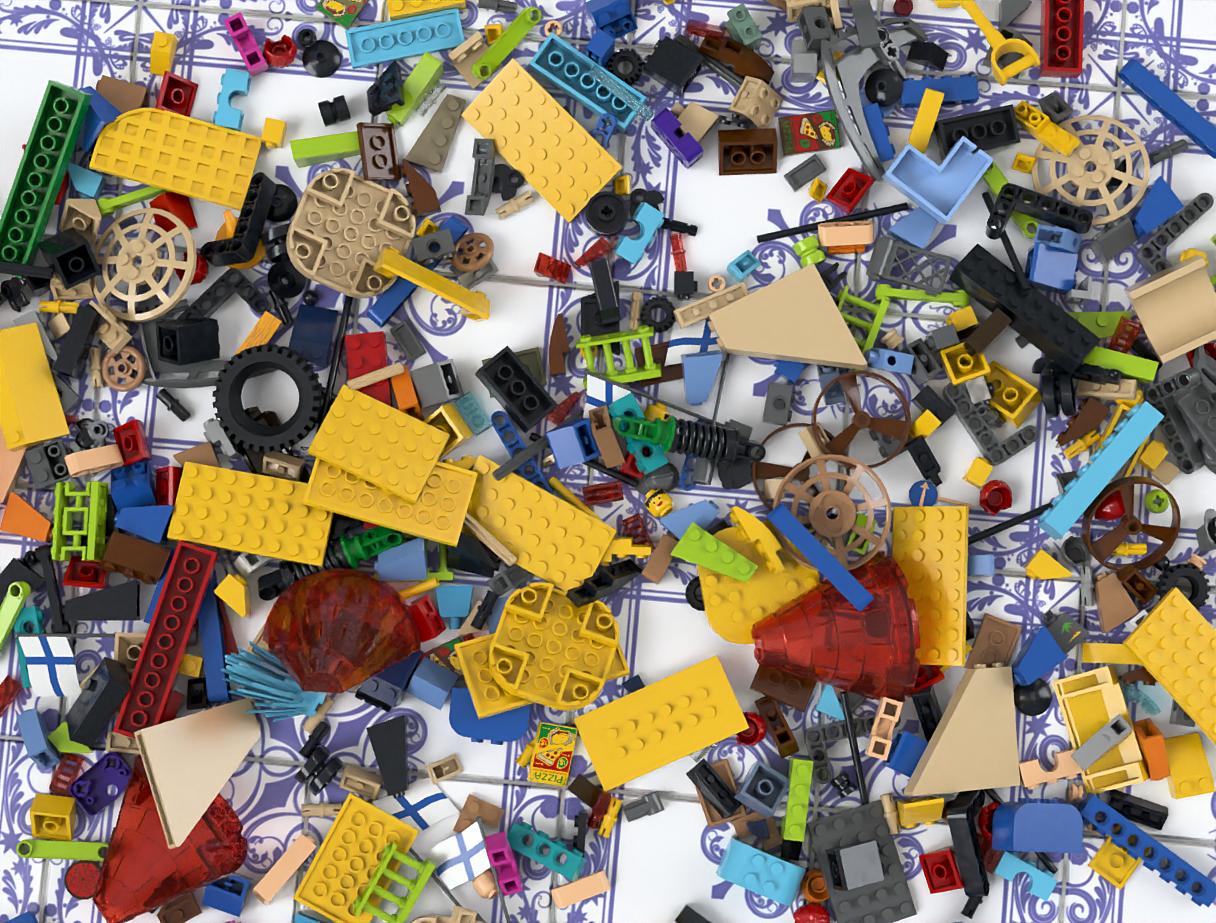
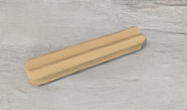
M398 362L347 381L349 389L357 390L403 373L404 368L402 363Z

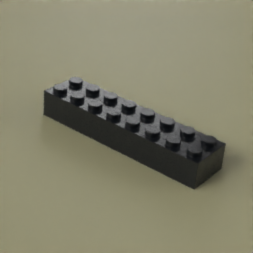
M978 243L955 266L949 277L953 283L993 313L999 308L1012 320L1010 327L1071 375L1089 357L1101 341L1099 337L1031 284H1029L1031 289L1024 292L1016 273Z

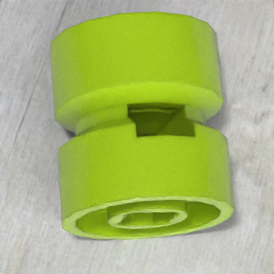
M815 235L809 236L792 246L796 255L802 257L800 259L802 268L812 263L816 267L827 260L824 253L817 249L819 243Z

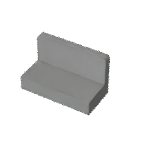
M492 258L484 267L475 271L465 272L458 270L454 266L451 267L462 286L469 290L499 271ZM464 259L463 261L464 264H468L470 262L466 259Z
M1088 276L1081 281L1080 290L1071 289L1066 293L1063 303L1083 305L1091 299L1093 276Z

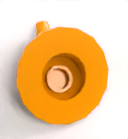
M231 210L223 212L225 223L217 231L215 241L231 239L233 237L239 217L235 218ZM260 239L256 253L251 261L227 266L237 268L238 270L251 269L264 258L267 248L263 247Z

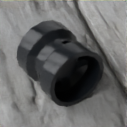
M846 771L830 781L831 785L838 790V795L841 799L857 789L855 783L849 780V775Z

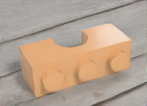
M885 697L880 698L865 750L866 755L887 761L892 743V732L896 722H898L903 705L902 702Z
M1071 748L1053 753L1055 765L1050 771L1046 772L1041 769L1038 759L1034 758L1019 762L1021 786L1031 790L1040 787V783L1046 782L1047 785L1059 782V778L1065 777L1068 780L1078 777L1077 774L1082 773V769L1071 757L1076 749Z

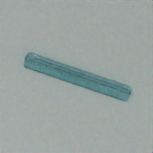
M596 65L591 69L590 75L637 114L646 121L652 118L653 111Z

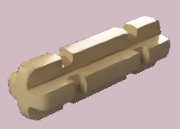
M632 292L631 300L633 302H631V321L629 323L631 330H636L640 326L641 292Z

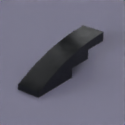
M631 559L601 568L599 575L586 578L582 586L569 589L566 597L580 608L626 585L642 574L643 570Z

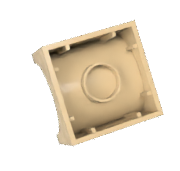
M1194 255L1124 289L1150 346L1160 362L1165 363L1216 339V292L1209 279L1203 257Z

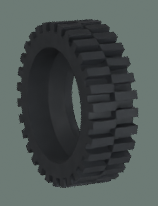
M264 344L245 349L239 354H235L231 357L230 361L224 364V369L218 373L219 379L215 380L214 386H216V390L213 391L212 397H215V402L212 403L213 408H217V413H215L216 419L220 418V427H225L227 430L225 434L228 437L233 436L235 438L234 442L244 444L243 447L246 449L253 448V451L257 452L261 450L264 452H276L287 449L305 438L314 429L315 423L320 418L319 413L322 410L321 400L324 399V394H321L322 383L318 381L320 377L318 373L313 371L314 366L306 362L307 359L304 356L298 355L299 352L295 350H289V347ZM274 368L288 374L297 386L299 392L297 410L284 424L278 426L258 424L247 415L243 408L241 394L244 383L254 372L260 369Z

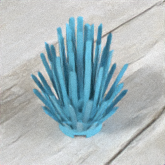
M251 641L249 643L254 647V654L237 646V649L242 651V653L230 652L231 656L225 655V662L230 665H227L226 669L220 670L230 674V679L224 678L222 680L251 688L238 687L237 691L231 690L229 693L273 702L256 703V706L276 707L273 709L248 710L247 713L266 714L265 717L279 716L273 720L275 722L303 714L313 717L317 713L315 708L318 703L323 704L327 693V685H324L326 680L317 675L305 654L301 655L296 648L295 653L297 656L284 642L282 645L288 654L275 642H272L273 646L298 670Z

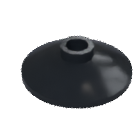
M317 40L313 47L305 48L302 62L305 70L310 75L317 78H326L338 70L341 56L338 48L333 43L326 40ZM323 54L324 58L322 60H318V55Z
M888 68L875 70L869 75L865 83L866 97L872 104L878 103V106L881 107L893 105L898 101L903 91L901 77L894 70ZM884 83L885 88L880 90L879 85Z
M276 184V190L267 215L268 220L284 222L294 215L298 202L291 188L283 184ZM280 199L281 202L280 204L275 205L274 200Z
M291 261L275 263L267 274L269 288L281 298H294L305 287V276L294 267ZM282 279H286L288 284H283Z
M1040 678L1030 685L1021 687L1015 685L1013 689L1014 705L1024 715H1040L1051 704L1052 693L1050 687ZM1031 693H1035L1037 695V698L1035 700H1032L1030 698Z

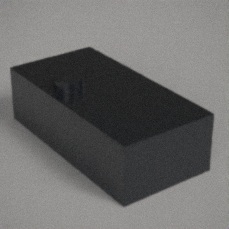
M1013 104L937 120L934 125L941 161L962 136L977 146L971 152L972 154L979 149L988 151L1016 145L1021 142Z
M508 345L475 373L476 377L525 434L558 406Z
M104 657L92 677L87 679L83 691L66 715L71 741L88 747L93 746L131 688L126 664Z

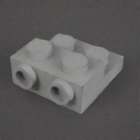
M211 418L203 423L205 429L204 436L209 443L211 442L219 446L224 455L237 460L242 457L232 436L228 437L225 434L227 432L226 428L220 427L219 423H221V420Z

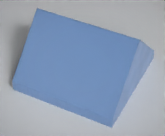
M424 657L413 674L406 692L441 710L459 675Z

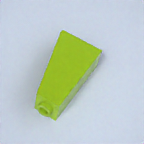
M427 51L403 84L405 104L403 106L398 104L391 105L392 110L386 112L387 119L395 126L399 124L403 127L444 74L442 63Z
M357 131L290 141L293 159L298 168L361 155Z
M1096 346L1083 364L1088 366L1097 365L1108 370H1119L1122 372L1121 379H1136L1138 384L1144 386L1154 380L1159 362Z

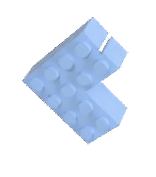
M964 136L957 140L939 166L908 143L881 178L940 223L945 224L994 159L981 149L973 155L971 152L977 146Z

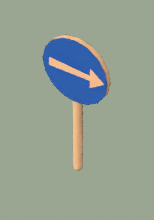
M920 480L915 482L909 490L910 502L915 507L933 506L939 500L974 508L972 504L938 497L936 487L929 481Z

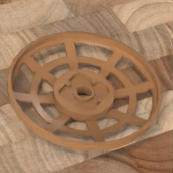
M828 454L816 456L797 465L781 482L775 495L773 509L781 502L785 489L793 493L795 497L791 506V514L801 524L811 523L812 527L817 531L814 537L819 542L823 536L834 537L836 549L827 550L832 555H838L839 563L847 571L868 562L883 546L891 526V502L887 489L881 479L864 463L843 455ZM824 461H843L857 467L852 476L836 472L827 473ZM817 464L819 475L807 480L800 488L790 483L791 479L802 469L809 465ZM863 471L869 474L876 482L883 498L871 500L865 487L858 482ZM828 478L842 479L847 481V484L842 492L831 490ZM821 480L823 492L815 498L805 492L812 484ZM854 486L862 493L866 502L854 504L849 497ZM800 499L810 504L809 515L797 517ZM885 506V525L879 539L870 533L874 521V508ZM835 508L838 511L836 519L828 518V509ZM868 510V520L865 529L855 523L856 512ZM774 525L777 538L785 551L801 565L819 571L803 554L800 556L791 548L783 533ZM850 529L860 535L856 541L844 547L842 535ZM865 539L875 545L863 558L848 564L846 552L858 547Z

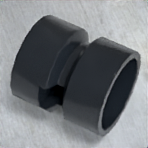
M344 95L334 97L332 102L328 100L318 102L325 127L336 123V119L341 122L351 119Z

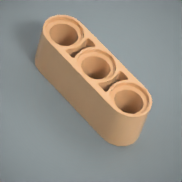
M863 220L818 224V243L821 246L870 244L874 242L873 221Z
M117 444L79 451L64 457L71 477L110 470L124 464Z
M601 870L579 878L577 881H571L553 888L550 891L557 909H561L606 892L611 887L605 870Z

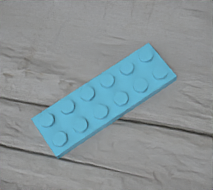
M458 8L345 30L353 69L421 56L426 51L431 54L456 49L465 42Z

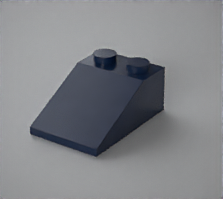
M300 304L288 349L299 352L298 355L304 356L308 364L328 368L339 311Z
M388 635L370 666L359 691L393 707L399 706L424 651Z

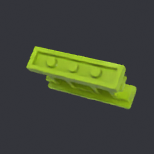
M100 481L86 482V491L75 492V483L57 482L55 488V507L53 510L52 560L60 562L70 561L71 552H82L83 561L100 562L105 548L108 483ZM69 497H76L75 507H69ZM84 497H90V507H83ZM73 513H85L83 531H72ZM67 536H73V546H66ZM81 536H88V546H81Z

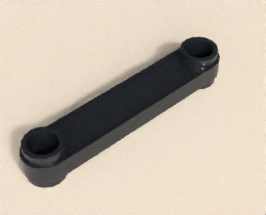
M52 545L39 546L35 548V554L38 563H41L54 622L51 625L52 633H71L69 622L65 621V617L62 616V602L51 555Z

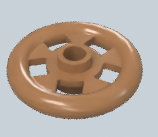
M476 232L464 235L454 244L457 254L453 255V258L450 260L458 270L465 272L478 270L491 260L494 254V243L488 235ZM484 242L486 246L481 248L479 244ZM459 250H463L462 255H458ZM464 259L470 261L468 264L463 263Z
M125 345L117 354L110 350L105 355L102 362V376L112 389L128 392L137 388L144 380L146 362L143 355L136 348ZM121 354L122 359L116 362L114 357ZM130 355H132L136 359V361L133 364L130 360H128ZM122 365L125 366V370L123 372L121 371ZM111 366H114V375L110 374ZM133 369L138 371L135 379L131 377ZM119 377L126 378L125 384L118 383Z

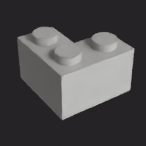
M792 40L791 43L792 83H814L815 77H817L821 69V60H817L819 50L807 51L804 40Z

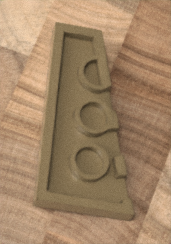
M450 94L446 95L406 156L405 160L407 162L442 173L466 100Z

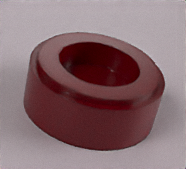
M896 0L893 6L894 13L899 17L909 16L913 10L912 1Z

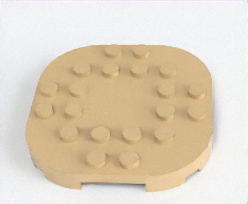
M333 168L318 174L305 188L287 232V252L294 267L305 277L353 298H372L386 291L398 278L397 276L389 279L373 271L382 249L395 248L400 251L399 255L405 257L411 239H413L415 234V216L412 214L409 202L395 189L391 188L389 190L372 181L364 180L363 177L355 174L356 171L346 168Z

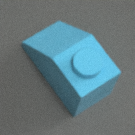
M69 162L68 172L76 191L81 194L80 197L83 199L99 200L107 180L97 173Z

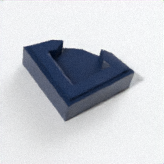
M639 675L622 683V686L632 693L645 687Z
M766 819L746 823L753 835L761 839H770Z

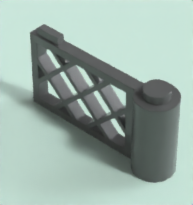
M877 237L866 275L874 282L888 280L925 290V294L936 297L937 294L941 295L952 257L897 243L886 237ZM898 249L906 250L909 257L900 261L896 255ZM920 254L924 255L928 262L918 266L914 257ZM911 259L916 268L906 272L902 264ZM937 260L947 261L945 268L937 271L933 262ZM930 264L935 273L925 278L921 269ZM897 266H900L904 273L899 277L890 276L891 270ZM918 271L922 280L918 282L911 281L909 275ZM937 276L940 281L939 288L931 287L928 280Z

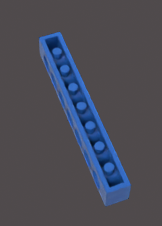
M1089 792L1077 808L1084 823L1089 825L1091 822L1097 826L1095 831L1104 837L1106 834L1112 837L1111 842L1119 848L1122 846L1127 848V854L1135 860L1138 857L1145 861L1143 866L1152 872L1156 869L1160 872L1159 877L1168 884L1170 881L1175 883V889L1183 895L1189 893L1193 896L1190 900L1201 907L1204 904L1209 908L1216 898V883L1094 794ZM1102 811L1104 814L1103 819L1096 821V814ZM1115 823H1119V830L1112 833V826ZM1135 835V842L1128 844V837ZM1151 847V853L1148 856H1144V849ZM1167 858V865L1161 868L1160 861ZM1179 870H1183L1182 878L1176 879V873ZM1199 882V888L1193 891V883Z

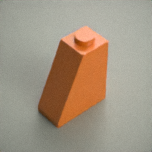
M405 365L403 366V373L390 377L398 407L401 412L423 422L425 419L420 409L408 366Z
M10 492L0 530L50 543V540H53L52 529L54 523L21 495Z
M1150 718L1132 722L1150 777L1149 779L1151 781H1159L1170 776L1163 734Z

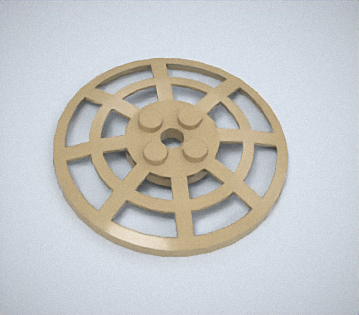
M1084 115L1071 118L1057 125L1064 128L1065 131L1080 141L1076 150L1067 157L1059 154L1060 152L1042 151L1044 145L1041 142L1039 143L1034 154L1036 160L1032 167V181L1035 192L1046 195L1056 189L1063 198L1078 207H1095L1106 204L1111 215L1093 218L1091 227L1107 225L1126 216L1137 206L1147 189L1150 177L1148 153L1138 135L1120 121L1105 116ZM1083 120L1103 121L1100 130L1086 129L1076 132L1071 123ZM1111 123L1125 130L1133 137L1136 143L1125 146L1119 138L1108 133ZM1098 135L1095 145H1083L1079 137ZM1105 138L1113 141L1120 149L1110 153L1102 147ZM1139 150L1144 161L1143 180L1131 176L1132 159L1130 153ZM1122 156L1125 157L1126 173L1115 170V159ZM1039 158L1050 160L1049 172L1052 182L1041 188L1038 179ZM1056 161L1067 164V174L1058 179L1055 171ZM1090 163L1094 164L1096 170L1089 172L1085 169V166ZM1112 177L1123 181L1117 190L1112 194L1109 193L1106 185L1111 181ZM1071 181L1079 188L1076 197L1066 192L1062 185ZM1128 184L1139 187L1132 201L1118 211L1113 200L1123 193ZM1099 190L1102 196L1101 199L1084 200L1086 191Z
M143 208L131 211L117 219L101 236L93 253L98 265H102L103 278L106 284L103 291L99 293L96 276L91 278L93 292L98 302L102 303L114 316L126 321L144 322L167 313L174 308L189 289L196 269V246L188 227L173 214L156 208ZM146 213L142 223L131 225L123 230L121 229L120 224L136 215ZM154 214H159L170 219L177 227L166 232L161 227L151 224V220ZM140 229L137 239L127 240L125 234ZM148 229L156 231L161 235L153 243L146 240ZM114 231L116 236L108 245L104 256L99 257L103 244ZM181 233L187 246V262L176 260L175 247L172 238ZM119 241L122 248L118 256H110L113 247ZM165 243L168 247L169 259H161V253L158 249ZM142 258L141 264L136 267L137 259ZM108 264H116L117 274L110 281ZM160 267H167L163 278L157 283L154 278L158 274ZM174 268L185 270L180 285L169 298L162 289L170 280ZM121 280L129 283L128 295L119 292L115 288ZM148 283L151 287L150 291L136 295L137 286ZM112 293L119 299L128 301V313H122L113 309L104 300ZM155 295L163 302L162 305L151 311L135 314L136 302L147 300Z

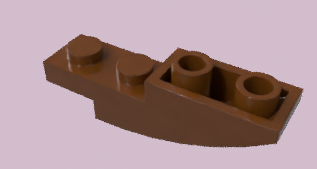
M706 35L699 49L700 53L733 65L732 72L741 76L763 80L767 85H769L775 72L758 54L727 36L723 41Z

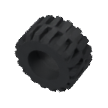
M1192 564L1174 565L1158 577L1160 581L1156 582V587H1158L1159 592L1156 595L1160 596L1158 599L1160 602L1171 588L1174 587L1175 581L1180 577H1184L1192 586V593L1188 601L1199 610V607L1206 604L1205 600L1209 599L1210 596L1207 594L1208 591H1211V587L1207 586V583H1210L1209 579H1205L1204 576L1206 574L1204 571L1200 572V568L1197 566L1193 567Z

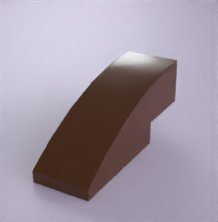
M562 313L557 315L550 337L549 366L551 377L566 374L563 355L570 354Z

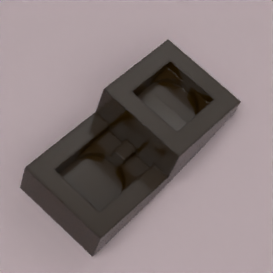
M580 773L567 788L597 813L610 799L607 794Z

